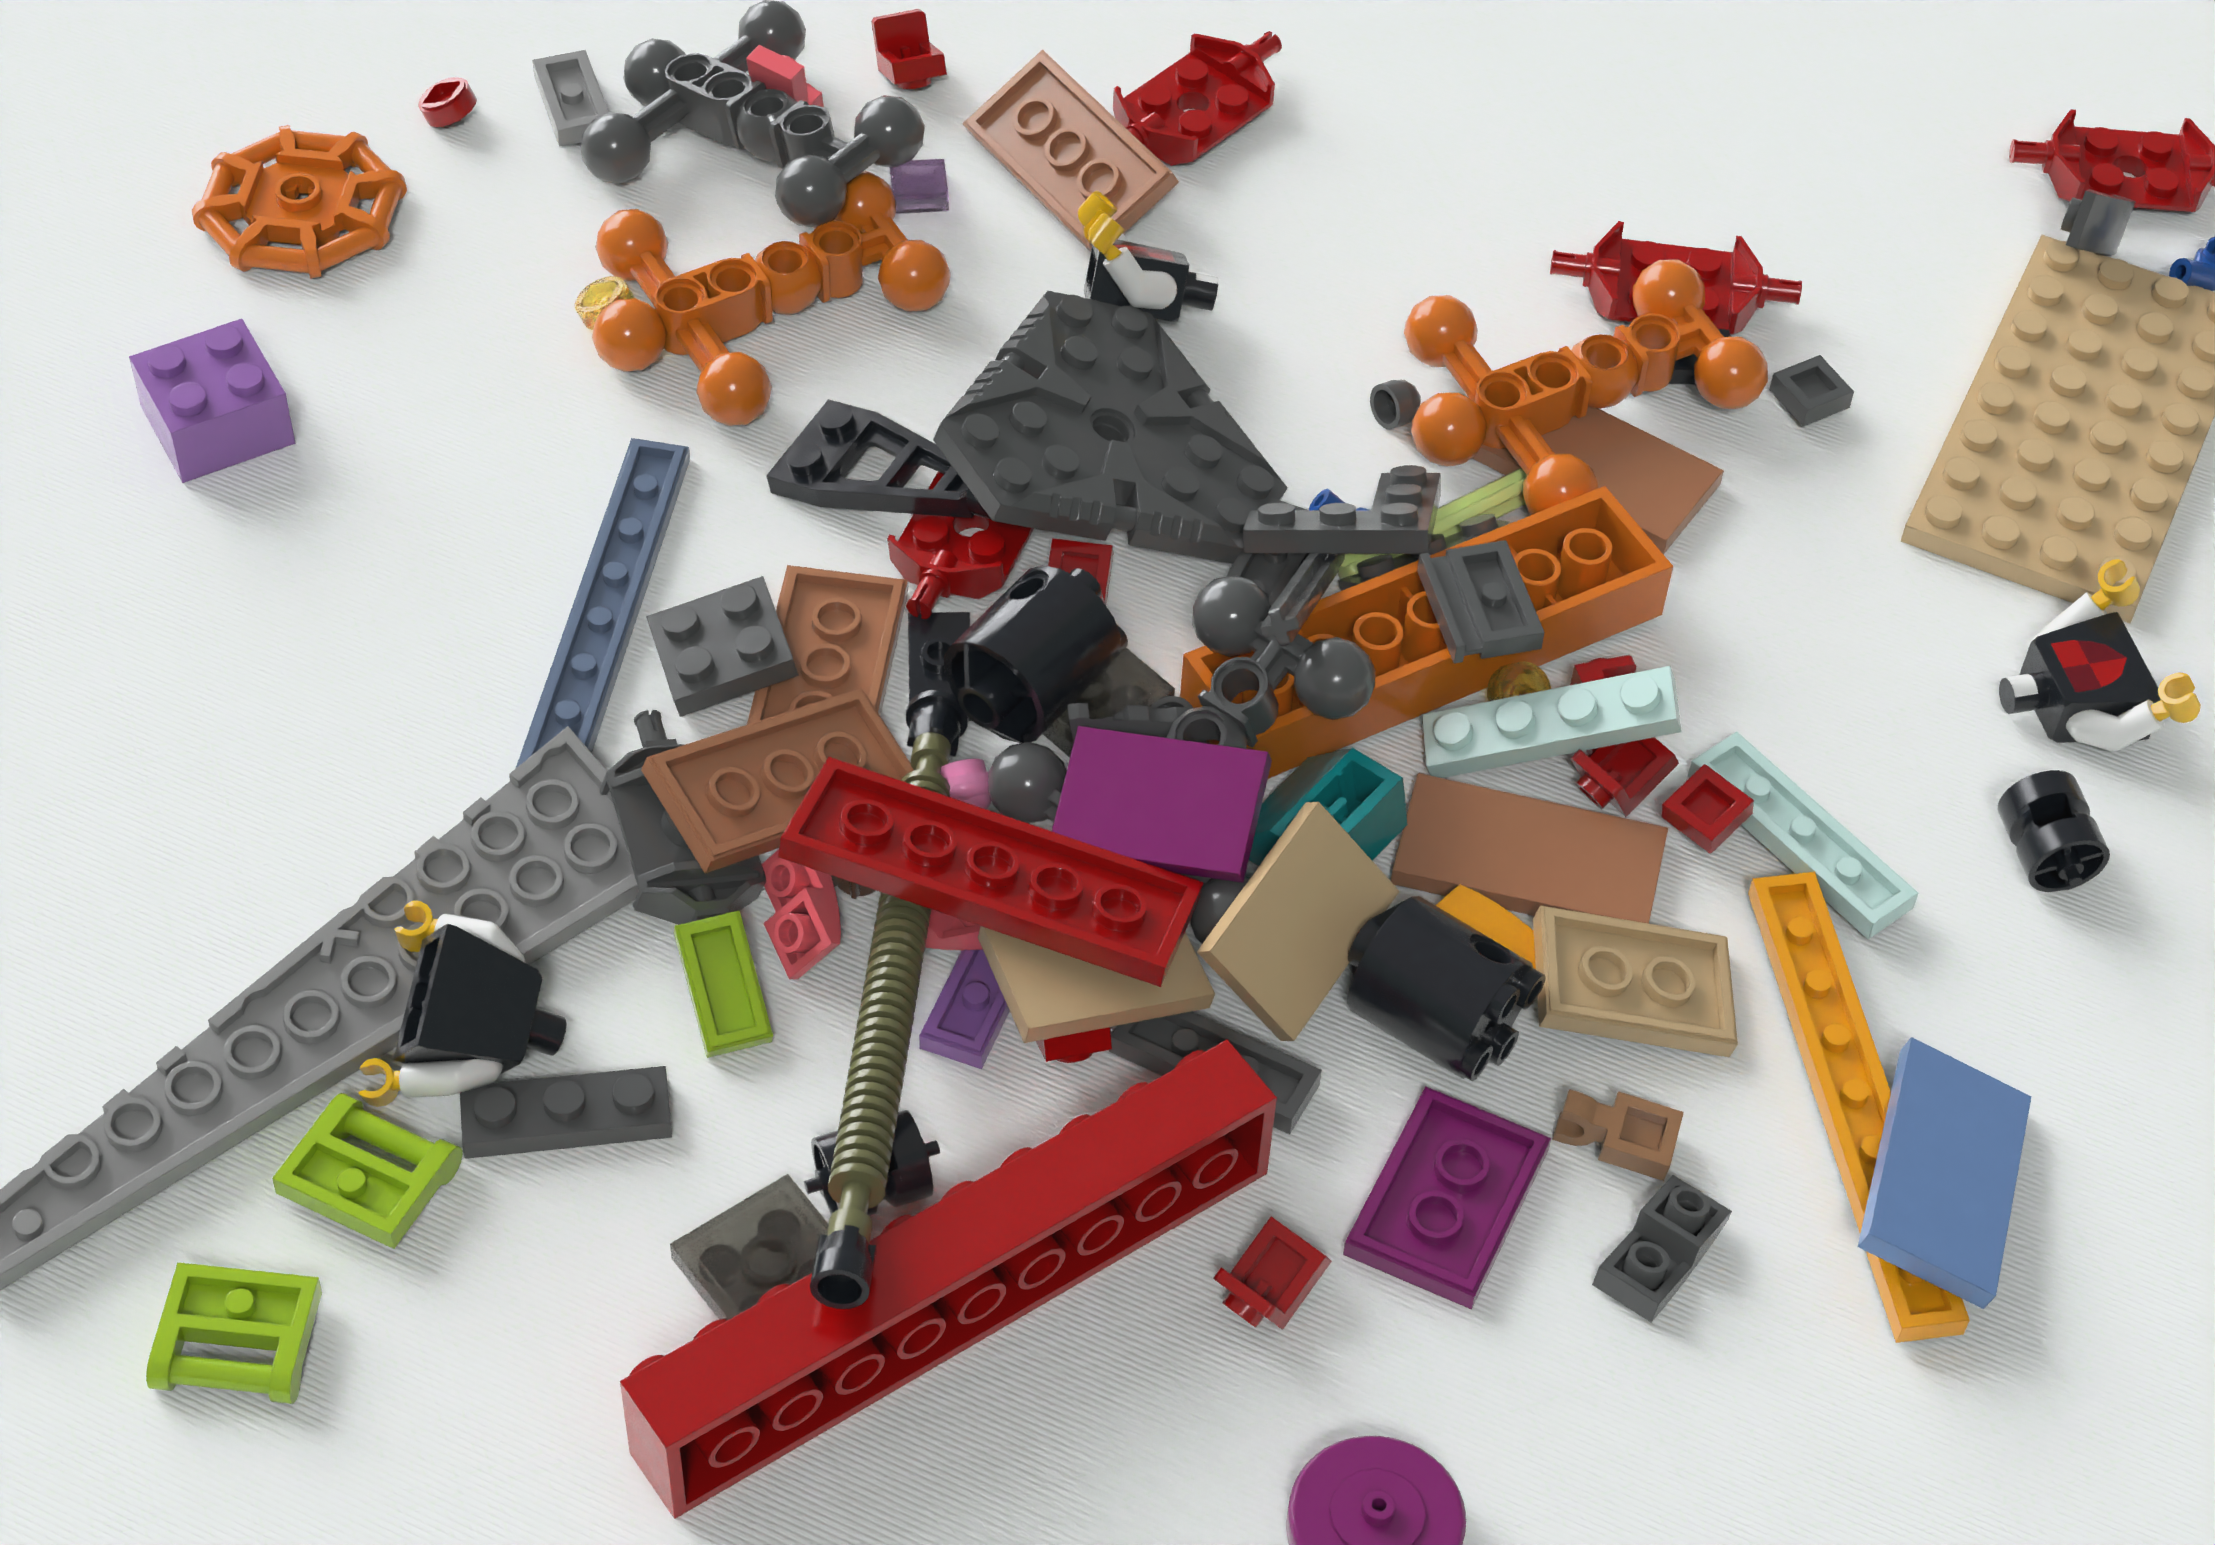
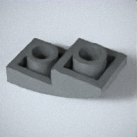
M2091 189L2085 191L2082 200L2072 197L2061 225V230L2070 232L2066 245L2089 252L2115 255L2136 201L2115 194L2110 196Z
M1672 1175L1640 1210L1633 1230L1599 1266L1592 1285L1652 1323L1698 1265L1729 1220L1732 1211L1700 1190Z

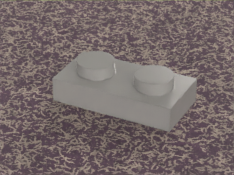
M586 50L533 59L534 78L559 147L582 143V134L592 120L609 113Z

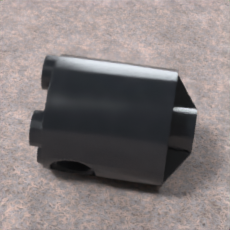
M1045 565L1028 569L950 646L944 655V673L951 691L958 699L962 710L974 723L1009 741L1017 743L1037 741L1068 709L1067 704H1073L1128 646L1125 632L1116 624L1113 615L1100 598L1102 592L1100 584L1089 572L1075 568L1068 573L1062 569Z
M1412 896L1370 919L1356 936L1348 954V962L1352 964L1353 979L1349 987L1347 1004L1350 1011L1461 1079L1467 1078L1470 1081H1474L1479 1077L1489 1061L1499 1066L1509 1056L1519 1036V1031L1512 1028V1025L1521 1009H1528L1536 1000L1543 988L1546 977L1543 973L1534 969L1530 961L1424 898Z

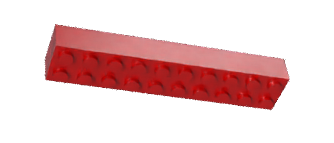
M1228 1039L1207 1051L1197 1050L1188 1054L1172 1071L1149 1084L1147 1082H1140L1131 1086L1119 1097L1117 1102L1092 1116L1084 1114L1074 1118L1063 1127L1058 1135L1033 1149L1025 1147L1017 1150L996 1170L974 1182L963 1181L955 1185L945 1193L941 1201L916 1215H903L890 1222L880 1235L870 1240L871 1245H876V1255L869 1296L862 1305L851 1309H836L820 1303L814 1298L810 1290L811 1273L791 1285L780 1284L773 1287L758 1300L756 1305L729 1320L719 1319L709 1323L696 1334L692 1341L665 1356H651L639 1363L628 1377L620 1381L630 1455L674 1519L678 1518L1266 1175L1268 1172L1277 1097Z

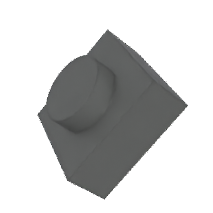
M1821 355L1773 373L1769 388L1802 426L1850 408L1854 394L1853 389Z

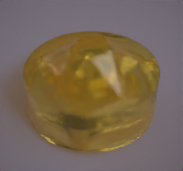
M616 276L603 277L593 281L580 292L575 301V310L588 329L593 330L594 323L602 309L615 300L633 299L635 297L623 278Z
M1524 661L1506 664L1499 667L1491 676L1487 688L1488 701L1549 690L1551 685L1545 672L1533 663Z

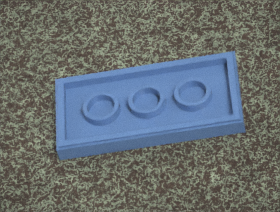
M1911 1037L1899 1053L1857 1247L1984 1309L1996 1297L2032 1096Z

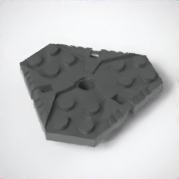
M1048 290L1030 311L1026 319L1022 321L1018 329L1010 336L1009 340L1001 347L995 361L988 363L973 385L967 389L965 395L959 399L942 420L933 438V441L992 521L1106 541L1112 528L1127 531L1128 545L1231 564L1235 562L1240 552H1244L1243 528L1250 510H1258L1260 506L1268 504L1271 497L1281 501L1288 488L1220 401L1214 402L1208 395L1211 389L1151 313L1143 312L1133 306H1117L1083 298L1078 295H1068Z

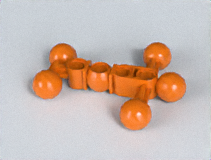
M863 171L847 183L845 206L835 220L817 226L810 234L807 232L799 234V244L790 241L772 243L759 252L755 260L750 253L741 255V258L719 260L678 276L672 273L664 261L669 242L662 224L650 214L639 209L619 210L607 218L598 231L595 246L602 267L613 276L625 281L636 280L655 309L648 303L636 298L615 300L600 311L594 323L592 339L599 357L609 366L623 372L644 370L659 359L663 349L673 354L689 355L701 372L696 392L703 411L716 422L727 426L747 425L764 413L770 399L772 385L762 364L752 356L742 352L730 353L723 342L748 334L755 330L761 322H764V324L771 323L773 321L772 311L785 315L795 314L811 305L817 296L822 303L830 301V297L842 298L854 294L862 286L863 266L879 260L882 263L879 268L878 280L884 297L896 307L907 312L927 311L940 302L949 286L951 272L946 258L940 250L923 240H908L893 221L897 203L891 186L884 179L869 171Z
M1658 260L1642 270L1633 286V304L1638 317L1628 327L1624 325L1615 327L1614 336L1592 335L1574 345L1572 350L1568 346L1559 348L1558 352L1548 351L1539 353L1494 371L1491 370L1474 347L1477 341L1478 328L1472 310L1453 296H1429L1416 304L1405 322L1404 329L1410 353L1428 366L1446 367L1468 396L1466 397L1460 393H1437L1421 403L1412 419L1411 427L1417 451L1427 460L1439 466H1456L1476 456L1482 444L1490 448H1507L1527 475L1523 482V496L1528 512L1531 515L1598 489L1596 476L1588 464L1571 454H1555L1541 435L1565 426L1573 416L1577 418L1586 416L1588 406L1600 409L1608 408L1626 399L1630 393L1636 397L1641 395L1643 391L1661 390L1672 379L1675 361L1692 354L1697 357L1694 364V379L1699 394L1705 400L1721 409L1743 408L1758 399L1768 382L1767 361L1760 348L1743 337H1724L1702 310L1705 305V286L1701 276L1694 268L1680 260Z

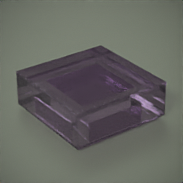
M944 159L912 160L895 168L889 167L890 186L897 203L896 214L949 211V194Z

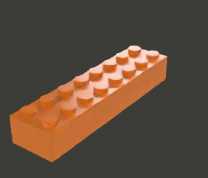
M1603 486L1430 555V558L1446 556V550L1506 540L1545 632L1541 649L1484 659L1480 658L1479 653L1466 655L1463 662L1454 664L1418 575L1419 560L1322 598L1298 634L1313 643L1319 640L1339 637L1355 642L1370 656L1376 670L1375 687L1368 704L1351 717L1331 720L1314 715L1299 701L1294 688V676L1287 673L1274 690L1279 704L1278 716L1274 724L1265 732L1256 735L1258 742L1253 748L1247 745L1246 749L1269 753L1272 760L1268 775L1269 779L1300 766L1308 757L1334 752L1661 616L1673 565L1607 487ZM1202 646L1183 654L1180 697L1187 700L1193 708L1202 707L1198 695L1202 690L1210 691L1211 678L1216 669L1225 661L1235 657L1251 658L1255 652L1252 651L1248 654L1228 657L1212 652L1207 646ZM1243 691L1234 697L1232 703L1243 704L1251 701L1258 691ZM1209 740V744L1218 745L1219 743L1218 740Z

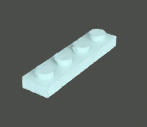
M1670 666L1422 714L1426 767L1431 776L1439 778L1575 753L1579 749L1585 751L1681 732L1676 683Z
M1735 732L1691 761L1688 773L1689 778L1706 764L1754 800L1753 814L1741 825L1795 874L1815 872L1824 900L1867 939H1870L1914 908L1919 893L1738 732Z

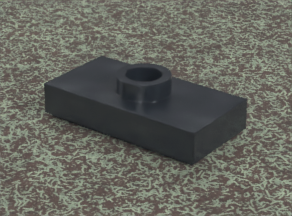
M934 612L927 619H921V613L918 617L908 613L909 702L920 692L928 690H943L953 694L944 673V655L950 646L970 627V612Z

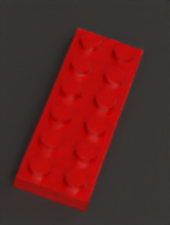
M832 757L827 758L782 834L778 853L779 858L1159 987L1162 986L1194 914L1204 883Z

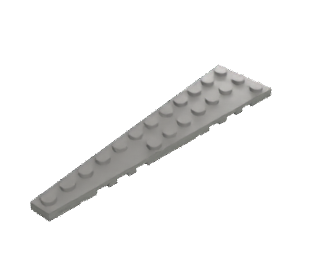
M567 726L509 774L510 781L485 801L480 797L464 810L463 820L439 839L433 835L415 850V859L394 876L382 877L361 894L353 906L340 911L209 1018V1027L183 1049L175 1046L156 1062L157 1070L128 1093L123 1088L102 1106L104 1113L79 1134H67L45 1152L39 1162L32 1168L23 1170L0 1189V1290L358 1071L366 1060L379 1058L395 1048L419 952H411L402 948L394 928L403 927L407 930H415L424 924L413 922L406 918L404 907L409 902L422 901L427 904L432 911L433 918L439 919L442 914H452L497 924L524 955L525 963L530 965L634 901L639 889L609 790L607 795L600 794V787L607 770L574 732Z

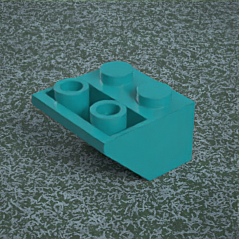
M1353 747L1308 757L1262 803L1249 861L1257 866L1262 863L1299 810L1307 802H1320L1373 861L1408 825L1403 777Z

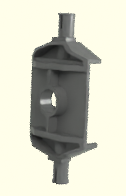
M648 710L640 712L634 717V724L637 727L643 748L628 752L606 772L600 787L601 795H607L610 790L639 889L633 903L634 910L680 925L743 909L758 899L766 883L759 855L704 873L641 771L647 757L683 746L684 744H677L676 739H667L659 711L652 710L650 715Z

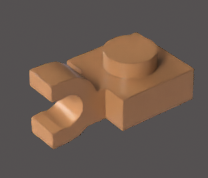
M1569 1089L1563 1111L1559 1114L1552 1140L1573 1146H1585L1594 1141L1602 1143L1598 1157L1599 1161L1664 1181L1671 1165L1684 1112L1619 1091L1611 1107L1597 1102L1590 1096Z

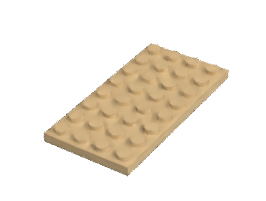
M2041 234L1906 522L1901 542L2071 603L2077 601L2086 592L2093 596L2101 589L2098 582L2100 568L2106 562L2120 559L2125 563L2127 573L2113 587L2120 586L2127 579L2135 576L2140 586V593L2138 599L2133 604L2124 607L2111 604L2105 611L2107 614L2118 612L2122 621L2131 624L2215 416V292L2198 286H2187L2178 278L2168 277L2099 253L2067 246L2066 241H2060Z

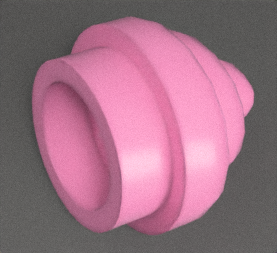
M965 759L941 767V775L947 779L950 785L951 798L988 809L991 804L988 793L989 772L986 771L984 760Z

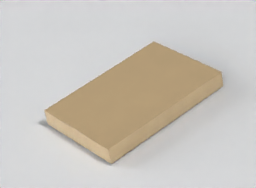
M1307 802L1302 806L1197 950V953L1280 1041H1295L1348 966L1350 948L1362 927L1370 919L1386 911L1400 891L1320 802Z
M1546 906L1539 907L1533 918L1536 970L1543 973L1546 977L1543 988L1537 997L1539 1027L1717 1056H1731L1738 1045L1728 938L1726 936Z
M982 926L978 934V940L1024 1043L1210 1008L1215 996V992L1186 932L1161 987Z

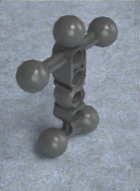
M764 0L749 7L739 21L738 40L714 58L700 53L685 54L680 47L670 40L652 38L635 45L625 59L623 79L631 96L644 105L645 108L634 116L609 112L593 119L582 134L581 155L588 170L603 182L625 183L639 177L650 162L651 142L679 122L683 126L719 143L734 145L740 150L746 149L758 159L777 161V165L782 171L776 178L775 198L781 212L798 226L816 228L835 220L845 206L847 183L869 166L875 164L876 166L895 168L912 161L923 146L925 125L917 108L904 98L883 95L867 102L856 116L854 139L848 143L835 137L829 111L824 107L809 105L803 100L797 102L784 91L766 89L765 84L760 81L752 82L751 77L746 73L748 72L746 58L758 45L780 55L789 56L794 60L797 59L805 47L806 28L800 14L784 1Z
M1236 575L1217 578L1199 591L1193 605L1192 626L1197 638L1212 652L1228 657L1248 654L1252 651L1255 653L1251 658L1235 657L1222 663L1211 678L1210 691L1202 690L1198 695L1202 707L1188 709L1173 721L1167 738L1200 743L1207 740H1218V745L1246 749L1248 745L1253 748L1258 742L1256 735L1269 729L1278 716L1279 704L1274 690L1287 673L1294 676V688L1299 701L1314 715L1331 720L1351 717L1368 704L1375 687L1376 670L1370 656L1355 642L1339 637L1319 640L1313 643L1297 634L1292 643L1286 646H1279L1275 636L1264 638L1261 633V624L1268 616V611L1271 608L1267 594L1250 579ZM1243 691H1258L1251 701L1243 704L1232 703L1234 697ZM1032 742L1011 745L995 757L988 773V793L992 804L1002 815L1028 824L1047 819L1054 822L1067 770L1064 762L1046 746ZM1180 874L1204 882L1197 907L1190 920L1194 935L1201 944H1203L1250 878L1245 877L1244 883Z

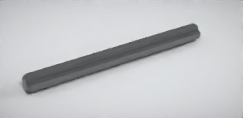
M1315 553L1309 554L1271 606L1268 616L1261 624V633L1264 638L1275 636L1279 646H1286L1292 643L1339 572V567L1345 560V554Z

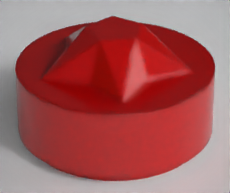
M451 77L429 87L422 94L418 107L430 126L443 127L461 121L474 108L477 98L467 80Z

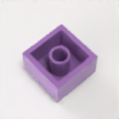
M242 318L129 356L141 408L182 483L296 444L286 393Z

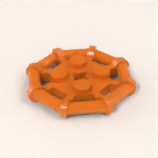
M290 125L279 126L278 133L231 154L227 152L219 153L211 161L213 172L201 201L197 202L192 209V217L195 226L202 231L208 232L227 253L232 267L243 272L255 267L309 273L310 279L322 277L321 271L370 248L380 250L390 240L388 228L397 203L405 196L407 187L404 176L398 171L391 170L368 146V140L365 136L356 132H350L346 136L295 131L291 130ZM276 159L277 163L266 168L263 167V164ZM350 166L353 168L358 167L363 173L355 175L350 170L348 175L345 169ZM237 184L241 185L238 194H229L231 187H235ZM299 194H308L306 198L295 200ZM375 198L369 214L357 208L360 199ZM243 218L249 227L240 235L229 221ZM344 229L349 231V233L339 237L340 231ZM269 241L288 244H298L302 246V249H292L266 245Z

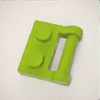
M340 1093L325 1108L273 1176L272 1180L276 1194L395 1249L441 1185H446L453 1179L461 1164L463 1150L461 1147L444 1139H439L434 1143L364 1111L362 1101ZM352 1135L417 1167L411 1173L341 1140V1138L346 1139Z
M177 1262L147 1363L146 1382L148 1388L172 1391L176 1384L264 1393L269 1394L271 1402L294 1404L299 1394L302 1365L322 1295L319 1277ZM185 1341L276 1351L273 1365L181 1355Z

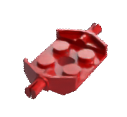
M1267 31L1250 45L1194 33L1191 35L1190 53L1124 98L1121 94V88L1119 86L1114 88V116L1158 159L1170 166L1193 162L1273 105L1275 83L1263 62L1281 51V40L1276 34L1272 36L1273 32Z
M2070 109L2052 134L2051 140L2032 142L2013 139L2010 145V163L2042 164V171L2049 174L2058 197L2067 201H2071L2072 197L2082 200L2085 191L2091 189L2110 196L2115 194L2134 200L2136 202L2133 208L2196 212L2202 206L2211 187L2215 186V145L2190 118H2184L2179 134H2168L2158 131L2142 132L2104 127L2074 126L2076 109ZM2123 172L2130 173L2136 176V178L2126 177Z
M1618 221L1594 246L1593 253L1587 252V255L1558 252L1556 250H1553L1550 275L1582 277L1583 286L1589 288L1597 313L1611 320L1632 322L1638 317L1633 304V286L1642 270L1658 260H1680L1699 273L1705 286V305L1702 310L1717 329L1730 330L1732 335L1744 330L1757 308L1763 309L1765 300L1799 305L1801 298L1802 280L1769 278L1768 274H1763L1762 265L1742 236H1736L1733 252L1708 248L1655 243L1652 241L1622 239L1624 222Z
M937 472L928 489L933 490L944 474ZM913 514L898 541L894 535L889 534L887 538L891 562L905 580L918 585L911 599L906 604L908 612L915 617H918L921 612V619H927L931 616L932 610L940 596L949 598L950 594L981 599L1002 588L1034 528L996 522L976 515L973 518ZM969 528L983 529L974 533L971 537L959 534L961 531Z

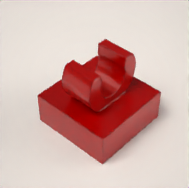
M1704 764L1662 804L1661 817L1711 854L1753 814L1754 800Z

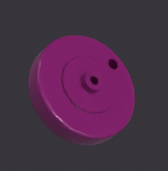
M1359 1436L1336 1442L1324 1448L1302 1468L1291 1490L1286 1519V1532L1289 1545H1463L1466 1532V1511L1460 1490L1454 1479L1433 1456L1419 1447L1399 1439L1384 1436Z

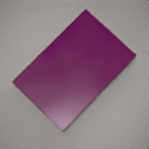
M1078 726L1052 832L1174 873L1244 883L1272 760L1266 751Z
M1425 1086L1345 1241L1343 1255L1472 1310L1549 1151L1551 1138Z

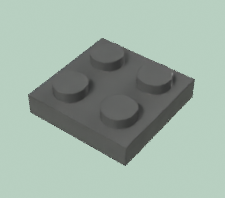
M763 576L646 616L673 701L680 717L799 676Z

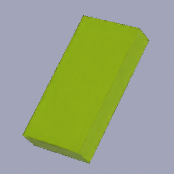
M740 910L674 926V936L706 1057L709 1058L772 1042L773 1033Z

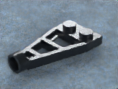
M829 399L766 475L772 494L818 507L973 518L976 515L991 519L935 443L878 412ZM868 447H878L896 457L879 480L865 481L844 478ZM920 465L944 474L933 490L903 488Z

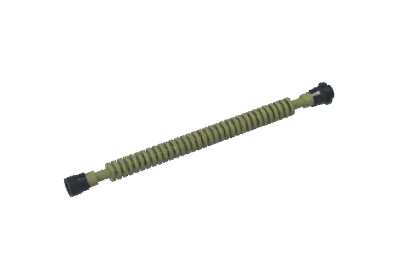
M928 690L920 692L909 702L906 709V724L909 727L907 746L913 747L911 767L914 771H910L901 780L950 797V785L947 779L941 775V767L949 764L950 756H956L959 738L966 731L969 717L962 710L954 694L943 690ZM880 892L868 967L865 975L866 979L863 986L857 1029L854 1036L850 1068L848 1070L843 1107L836 1137V1147L834 1149L831 1175L828 1182V1192L832 1199L839 1203V1209L833 1212L829 1218L827 1235L821 1234L818 1238L810 1283V1290L814 1298L820 1303L836 1309L858 1307L868 1299L876 1245L870 1244L873 1225L867 1213L869 1208H873L882 1202L886 1193L888 1170L890 1168L899 1103L901 1101L932 910Z

